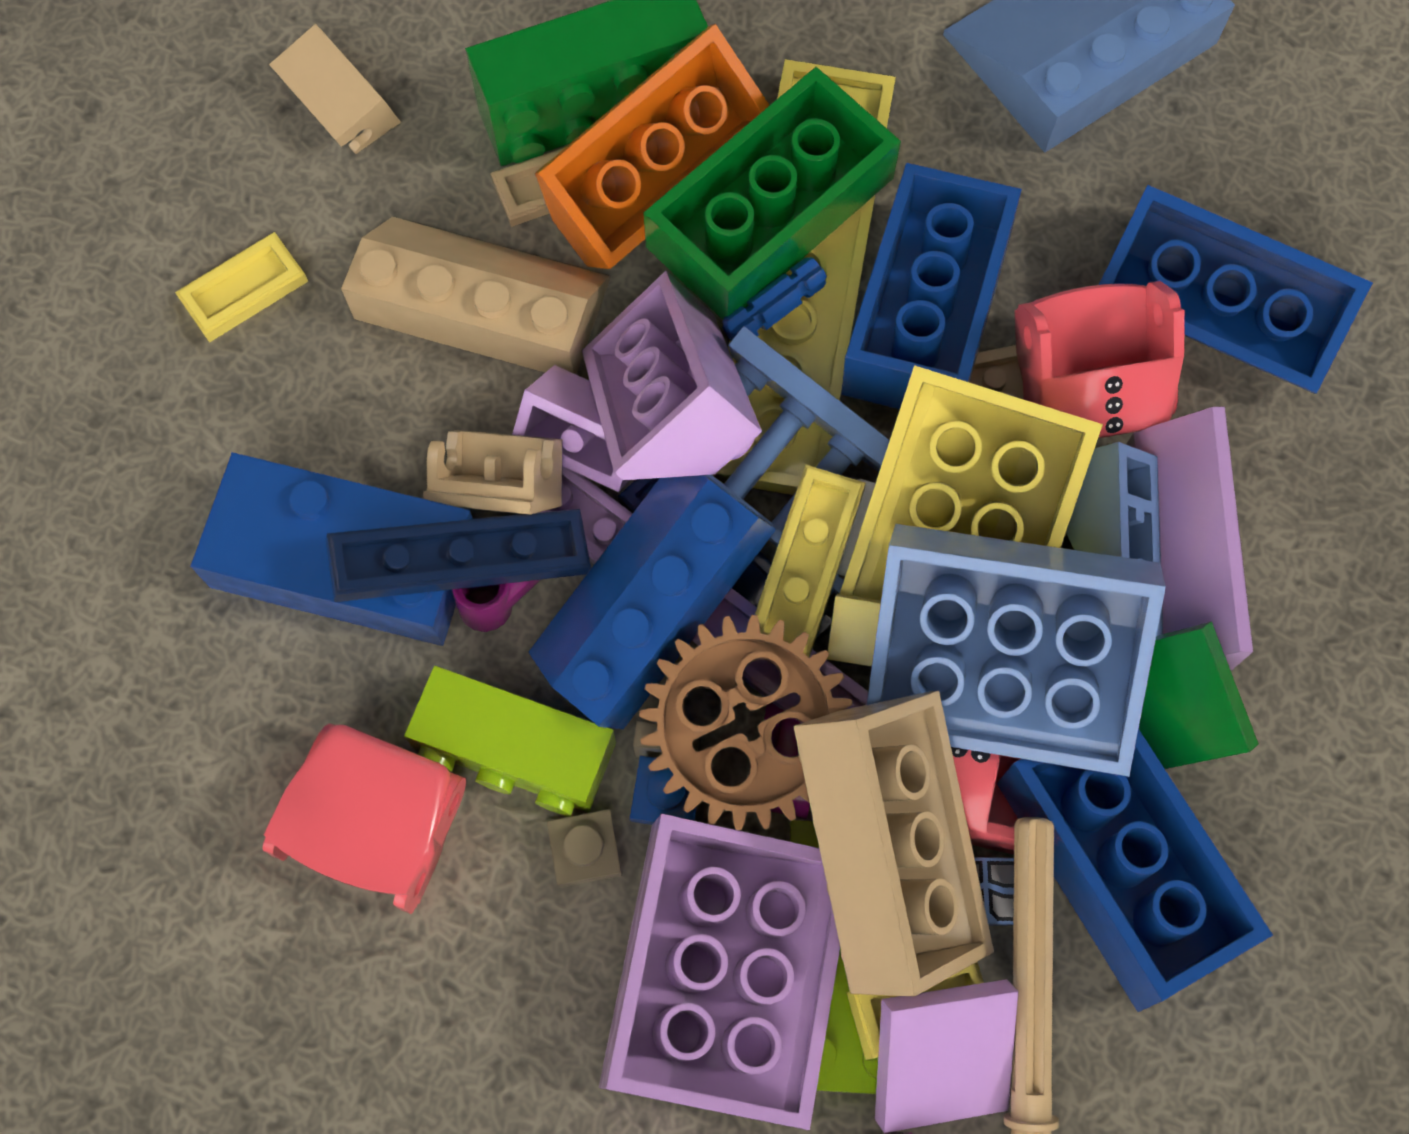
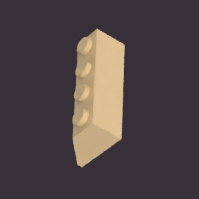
M391 217L361 238L341 290L353 318L356 320L542 372H547L556 365L577 374L583 357L582 350L587 346L610 281V276Z
M939 691L925 692L836 711L793 726L850 994L915 997L994 953Z

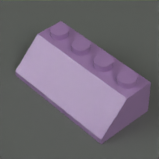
M667 271L659 276L582 350L613 471L622 480L714 475L730 460L743 456L753 444L754 439L762 433L714 314Z
M1211 407L1148 427L1142 431L1133 432L1126 445L1155 455L1158 460L1161 567L1166 585L1162 604L1163 634L1212 622L1230 670H1233L1253 652L1225 407Z

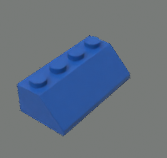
M1147 185L1099 285L1136 284L1147 286L1150 282H1163L1179 296L1181 308L1184 309V336L1313 394H1317L1373 282L1150 185Z
M707 475L659 478L528 653L551 687L597 726L624 730L650 696V693L644 689L645 685L651 683L659 684L665 676L656 664L658 660H666L673 664L676 662L680 654L675 641L680 639L689 645L698 632V626L705 624L776 529Z

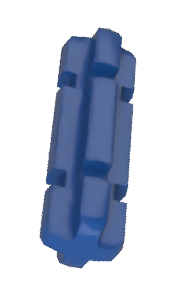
M812 257L802 259L790 268L791 275L782 274L747 301L749 305L747 308L740 306L731 315L724 317L722 328L727 337L732 341L743 326L758 337L757 331L760 328L763 330L769 329L801 305L802 301L800 298L803 296L810 298L825 286L827 275L824 269Z

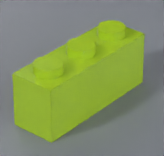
M435 665L404 735L413 749L419 750L418 755L444 765L450 772H452L454 765L457 764L478 772L475 781L494 791L511 795L514 786L536 793L538 794L535 800L537 805L568 817L571 816L574 808L590 812L616 745L614 730L610 728L599 727L588 720Z

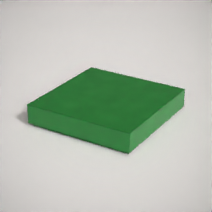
M1212 622L1156 636L1138 729L1164 769L1248 753L1259 745Z

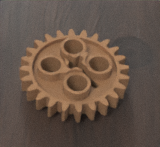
M751 615L746 632L737 633L730 616H726L723 619L722 625L723 636L716 638L701 624L698 626L700 646L693 649L686 642L678 639L675 641V645L682 657L678 665L659 659L656 663L661 671L669 677L665 685L655 683L645 685L644 689L660 700L658 708H648L639 711V717L657 722V731L646 735L640 741L642 745L660 746L662 755L656 758L648 767L650 771L670 768L674 775L667 782L663 791L669 794L684 786L690 792L684 805V811L687 813L693 810L701 801L710 804L708 824L714 825L720 818L723 810L732 811L736 830H742L747 812H756L759 822L764 829L770 827L771 809L779 807L790 821L796 819L792 800L800 795L810 803L799 755L792 757L783 756L775 750L771 740L772 731L775 725L782 719L793 718L804 723L836 711L845 710L853 705L852 699L833 698L830 691L844 679L843 674L835 673L823 676L819 670L829 656L827 650L821 651L809 658L803 653L809 634L803 632L791 644L784 641L785 629L784 621L779 620L772 628L770 634L766 635L760 633V623L757 615ZM759 659L768 660L773 663L779 670L781 677L780 685L776 692L766 697H758L749 693L742 680L743 671L746 666L752 661ZM701 687L715 691L722 703L718 719L706 726H698L690 722L683 708L687 695L694 689ZM790 693L799 695V704L757 725V731L760 736L755 740L748 741L743 733H738L702 751L694 750L692 744L695 739L735 719L733 708L736 705L744 703L749 711H755ZM736 747L744 751L749 757V774L739 784H723L713 774L711 767L712 759L722 748Z

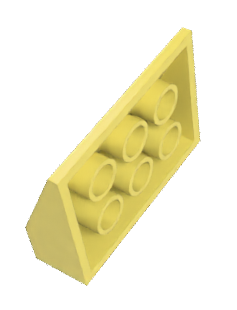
M914 365L840 594L881 600L888 547L895 524L1061 548L1103 424Z

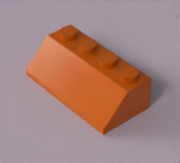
M716 24L707 27L535 173L552 221L588 267L611 269L644 241L643 212L770 106Z

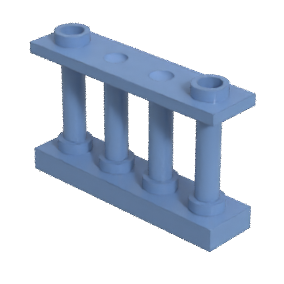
M743 326L728 346L732 358L737 361L735 367L747 396L754 389L761 391L767 385L784 398V401L780 404L783 412L724 484L713 475L707 476L773 526L776 531L769 541L778 547L795 494L772 522L743 499L802 426L808 429L815 422L832 436L827 443L831 449L816 468L842 475L850 464L857 466L861 460L879 473L890 440ZM839 574L836 576L830 596L833 593L840 594L844 580L839 577Z

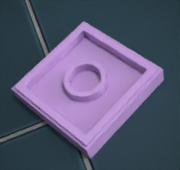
M1007 979L923 992L915 997L897 996L882 999L875 1121L884 1133L1008 1111L1018 991Z

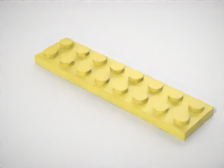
M785 59L777 99L813 68L817 67L887 128L896 77ZM875 195L804 257L814 258L824 269L827 275L825 286L810 298L805 296L800 298L802 304L769 329L763 330L760 328L757 331L758 337L839 401L843 384L845 356L851 338ZM791 270L786 273L788 276L792 274ZM767 385L761 391L754 389L748 396L762 433L754 439L753 444L743 456L730 460L713 475L721 483H725L783 412L780 404L784 401V398ZM815 422L808 429L802 426L753 488L794 495L805 464L817 467L831 449L827 443L832 436Z

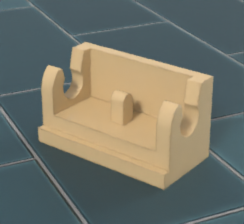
M316 23L269 64L341 147L351 141L348 146L355 154L401 123L385 100ZM364 130L359 136L356 137V135L360 131Z
M463 430L448 431L446 464H444V442L431 441L427 452V490L423 491V499L455 507L529 515L562 506V439Z

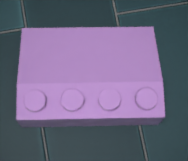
M661 814L651 827L599 1088L810 1130L840 951V943L819 848Z

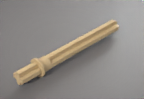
M1039 817L1020 818L1016 820L1014 825L1013 986L1018 991L1012 1060L1011 1112L1004 1114V1125L1011 1128V1134H1051V1131L1059 1128V1118L1052 1115L1054 825L1052 821Z

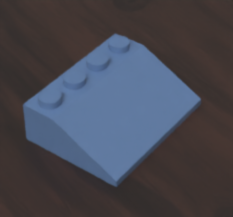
M992 0L945 29L943 35L1045 153L1217 44L1235 4L1231 0Z
M895 524L888 547L867 705L925 692L939 691L951 747L1129 777L1166 588L1161 563Z

